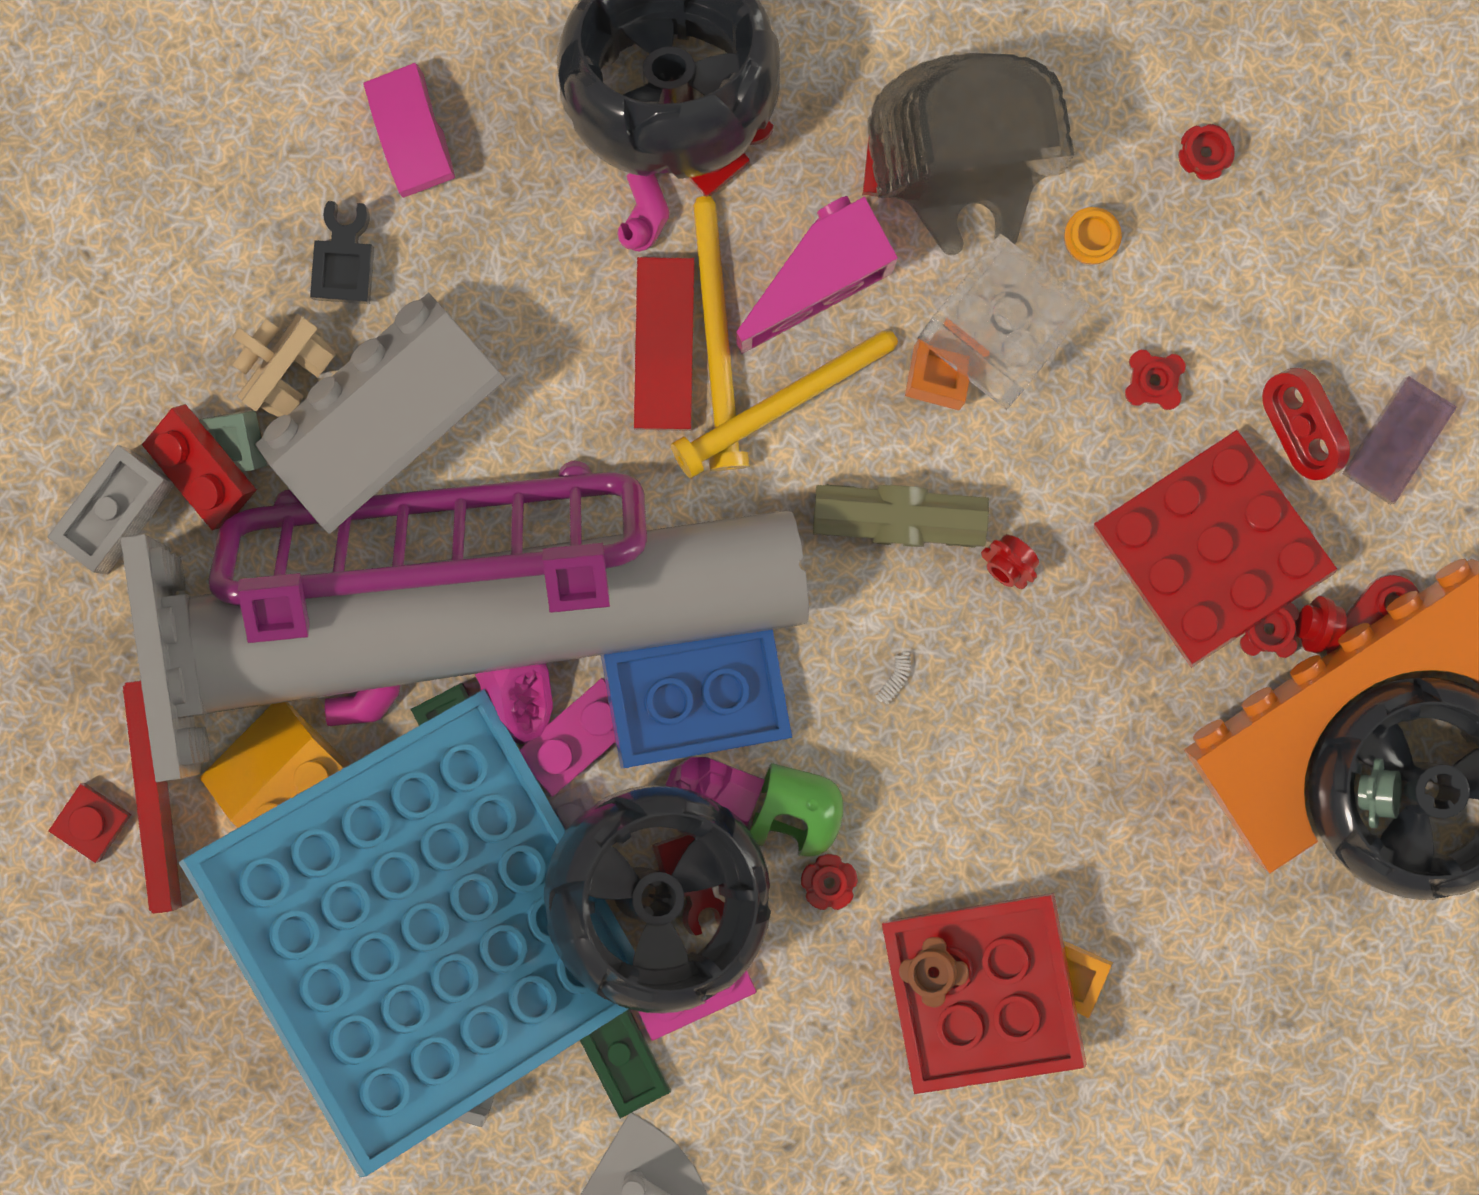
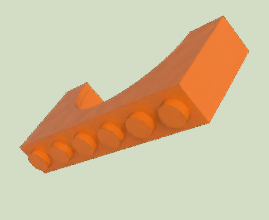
M1459 559L1446 565L1435 575L1437 582L1419 594L1417 591H1411L1398 597L1388 605L1387 611L1389 614L1372 625L1363 623L1348 630L1339 638L1340 646L1322 658L1320 655H1315L1303 660L1290 671L1292 678L1274 690L1271 687H1267L1253 693L1242 703L1243 710L1226 722L1219 719L1205 725L1194 734L1193 739L1195 742L1183 749L1251 855L1269 874L1318 842L1310 826L1305 807V776L1308 762L1318 738L1330 720L1345 704L1378 682L1414 671L1437 670L1453 672L1467 676L1479 685V561Z

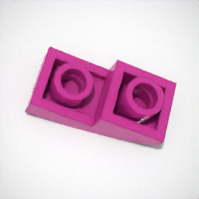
M416 62L363 82L374 124L399 194L405 198L454 179L455 174L444 131L435 120L424 73Z

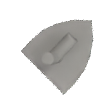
M630 1113L580 1195H707V1192L696 1168L678 1144L652 1124L634 1113Z

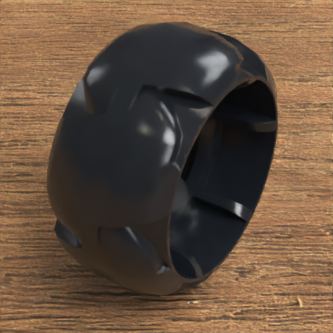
M579 0L567 18L557 50L561 101L565 112L573 122L574 130L596 156L609 165L634 175L649 176L662 173L674 174L678 179L700 176L728 165L748 149L758 128L765 129L778 100L780 89L779 43L777 36L771 29L769 17L759 0ZM673 34H677L678 39L689 40L690 36L720 48L726 53L694 62L692 56L687 51L678 47H672ZM636 44L649 53L643 63L644 86L622 95L603 83L601 69L603 66L613 64L619 58L621 51ZM696 90L699 91V92H700L701 94H703L704 96L697 99V92H696Z
M1439 678L1397 679L1372 687L1350 700L1335 714L1321 734L1314 751L1312 773L1308 777V795L1313 821L1323 843L1332 856L1350 871L1354 877L1369 886L1393 895L1416 900H1435L1436 898L1462 895L1479 888V829L1465 844L1454 851L1444 855L1434 854L1433 833L1429 816L1450 818L1465 808L1469 798L1479 800V748L1472 750L1453 766L1428 762L1413 763L1409 745L1403 730L1397 723L1402 721L1409 722L1418 718L1444 721L1460 729L1461 736L1467 742L1476 743L1479 747V691L1465 684ZM1375 758L1383 759L1384 770L1400 772L1402 782L1401 804L1405 807L1398 814V817L1391 821L1380 839L1376 835L1371 834L1365 827L1357 810L1354 795L1355 774H1361L1363 764H1360L1359 761L1373 768ZM1427 782L1439 784V792L1436 798L1425 794Z
M651 785L625 789L603 798L584 815L577 817L558 842L552 854L544 884V902L548 920L547 930L551 942L565 967L580 983L598 996L621 1007L645 1013L663 1014L692 1009L705 1004L707 999L730 988L746 972L757 956L764 941L771 910L768 907L771 883L767 864L756 839L746 825L731 810L721 806L707 796L692 790L670 786ZM653 827L676 829L685 835L695 838L680 858L672 875L645 867L632 868L618 850L612 846L616 842L625 843L632 837L631 833ZM648 885L654 886L655 894H649V897L654 899L653 903L650 906L642 905L641 899L645 887ZM718 886V893L720 896L725 897L723 915L717 931L710 942L698 954L694 952L687 954L679 934L671 923L677 918L683 908L684 893ZM589 896L597 899L615 900L617 907L623 914L646 923L635 951L633 966L614 956L599 939L590 914L595 913V902L588 900Z

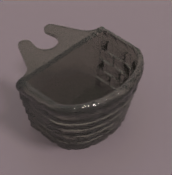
M953 54L921 62L903 71L897 78L892 79L883 87L882 91L876 95L871 108V115L867 118V130L870 136L869 148L871 158L874 161L872 167L874 179L877 183L878 198H897L908 203L915 210L941 250L950 256L958 254L964 245L957 226L958 214L964 206L973 203L987 207L993 214L995 219L994 239L997 245L1002 248L1012 247L1017 242L1030 194L1034 186L1043 178L1064 174L1075 155L1072 138L1069 135L1070 124L1066 101L1063 98V89L1056 74L1049 71L1045 65L1028 57H1018L1014 54Z

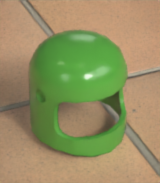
M771 763L761 789V793H767L760 813H755L752 826L749 829L758 845L763 846L769 831L790 835L796 839L798 843V856L811 857L826 852L833 845L843 819L844 803L840 789L833 781L826 777ZM779 815L797 817L802 819L808 828L801 830L774 818Z

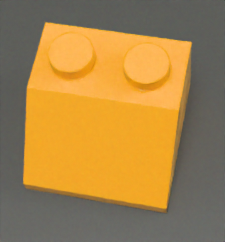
M288 702L271 704L199 778L228 819L239 828L351 764Z

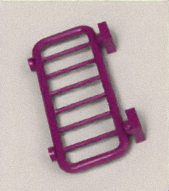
M570 461L560 468L558 477L374 495L339 525L333 572L301 575L300 573L286 574L293 527L319 523L293 492L288 489L276 496L273 506L246 509L224 521L218 531L208 583L211 593L220 601L240 605L248 643L308 637L310 622L305 599L540 575L545 576L550 613L610 607L606 569L622 566L635 560L642 554L647 543L645 493L640 482L629 475L616 472L592 473L587 464L581 461ZM602 495L622 497L623 539L607 545H603V542L582 544L581 498ZM570 499V546L543 548V551L523 553L524 503ZM512 505L511 554L463 559L466 509ZM455 510L451 561L404 565L408 516ZM397 516L392 566L345 571L351 521ZM281 528L274 575L244 578L239 581L233 580L241 537L253 531Z

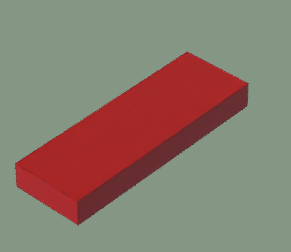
M637 257L634 430L691 431L694 258Z

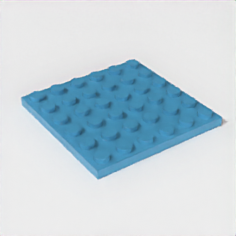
M484 689L179 861L181 868L359 1177H366L628 1010V1008L621 1007L598 996L580 983L565 967L551 942L547 930L548 920L544 902V884L552 854L564 835L565 829L509 731L501 722L494 705ZM589 896L588 900L595 902V913L590 914L599 939L614 956L633 966L635 951L606 900Z

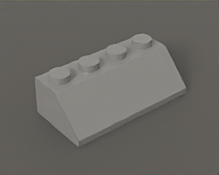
M428 292L420 300H415L405 305L396 315L395 322L377 338L369 339L358 346L353 352L351 360L332 377H326L317 382L309 391L307 399L290 414L280 416L271 422L266 428L263 437L255 445L275 473L324 530L330 534L506 379Z

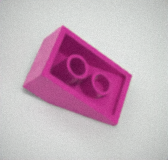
M844 196L817 211L819 218L811 225L736 331V345L741 354L893 273L898 257L865 196L853 203L850 202L848 196Z

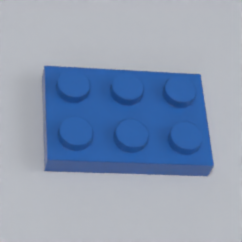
M773 630L600 655L621 769L792 738Z

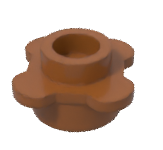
M930 937L923 942L922 951L914 959H906L901 963L899 975L904 982L910 983V986L917 994L922 996V1001L925 1005L939 1007L945 1002L946 993L955 985H963L968 980L969 969L964 962L956 961L946 951V943L943 939ZM930 967L938 968V977L930 976Z

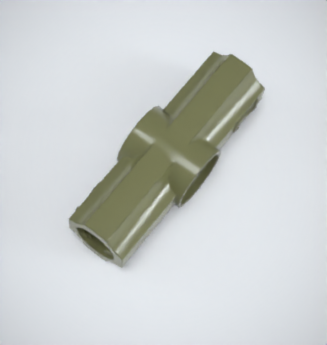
M829 484L816 485L813 535L873 539L875 544L891 545V543H898L910 547H924V543L971 548L985 547L989 519V497L928 493L926 488L899 485H877V489Z

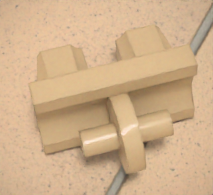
M299 314L294 317L271 350L267 346L277 334L279 328L265 319L253 337L238 328L232 337L244 345L245 348L232 365L246 375L259 357L263 361L237 397L254 411L261 407L266 412L277 417L288 415L298 407L304 397L293 387L281 380V377L292 362L296 361L318 377L336 353L320 336L314 333L318 327Z

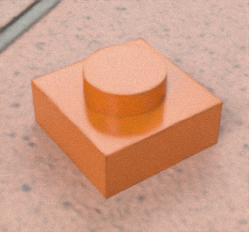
M920 336L914 345L905 396L959 411L966 402L975 351Z

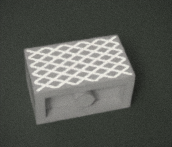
M117 445L47 538L92 572L108 575L123 555L120 538L138 535L175 485L166 475L133 450Z

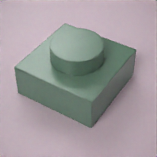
M243 411L199 420L241 472L267 466L265 458L255 445L261 439L256 411Z

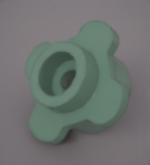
M1375 758L1371 775H1361L1358 787L1359 809L1369 810L1370 828H1378L1379 817L1397 818L1401 805L1402 782L1400 772L1384 770V762L1381 758Z

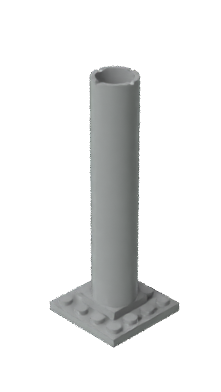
M777 511L647 530V543L642 554L635 560L622 566L606 569L610 607L550 613L544 575L305 599L310 622L308 637L256 643L247 642L240 605L222 602L212 593L191 597L186 594L176 595L177 591L186 590L181 556L176 557L175 553L170 554L169 547L146 534L120 538L156 782L202 774L201 762L210 761V747L206 727L196 728L194 716L800 626L806 624L809 620L806 570H802L799 566L800 560L804 557L797 524L791 511ZM623 534L584 539L582 544L602 542L603 545L612 544L622 540ZM570 542L523 548V553L543 551V548L570 546ZM511 550L463 557V559L510 555ZM451 559L439 560V561H432V562L451 561Z

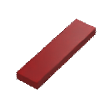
M141 681L126 682L125 686H123L148 906L152 914L171 912L182 907L168 782L155 781Z

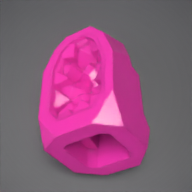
M546 663L475 674L481 691L483 689L486 691L501 722L506 726L515 743L525 744L542 735L545 727L549 724L553 709L549 671Z
M690 757L671 770L665 785L692 790L707 796L721 806L731 810L747 827L765 780L708 757Z

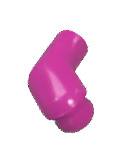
M629 173L626 175L636 205L627 221L620 224L617 235L619 242L626 249L640 252L647 250L656 243L669 219V208L655 174L640 176Z
M401 685L358 691L355 696L325 698L327 726L370 723L380 720L399 696Z

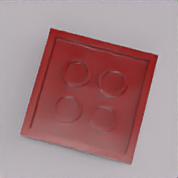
M1235 430L1094 523V529L1191 668L1328 579L1337 571L1334 563L1238 430Z
M1054 893L888 920L882 923L914 1094L1086 1067V1056ZM930 937L943 939L946 943V951L956 961L964 962L969 969L968 980L963 985H955L946 993L945 1002L939 1007L925 1005L922 1001V996L917 994L910 986V983L904 982L899 975L901 963L906 959H914L922 951L923 942ZM930 967L929 974L931 977L939 976L938 968Z

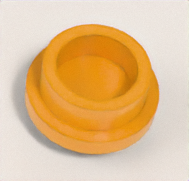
M1087 207L1077 211L1069 219L1064 230V243L1070 255L1077 261L1088 265H1097L1108 261L1117 252L1121 244L1122 232L1118 220L1112 213L1099 207Z

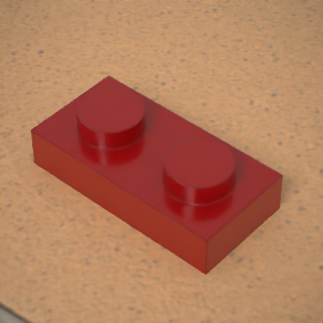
M186 404L171 408L142 443L144 449L212 531L221 528L224 521L238 513L257 491Z

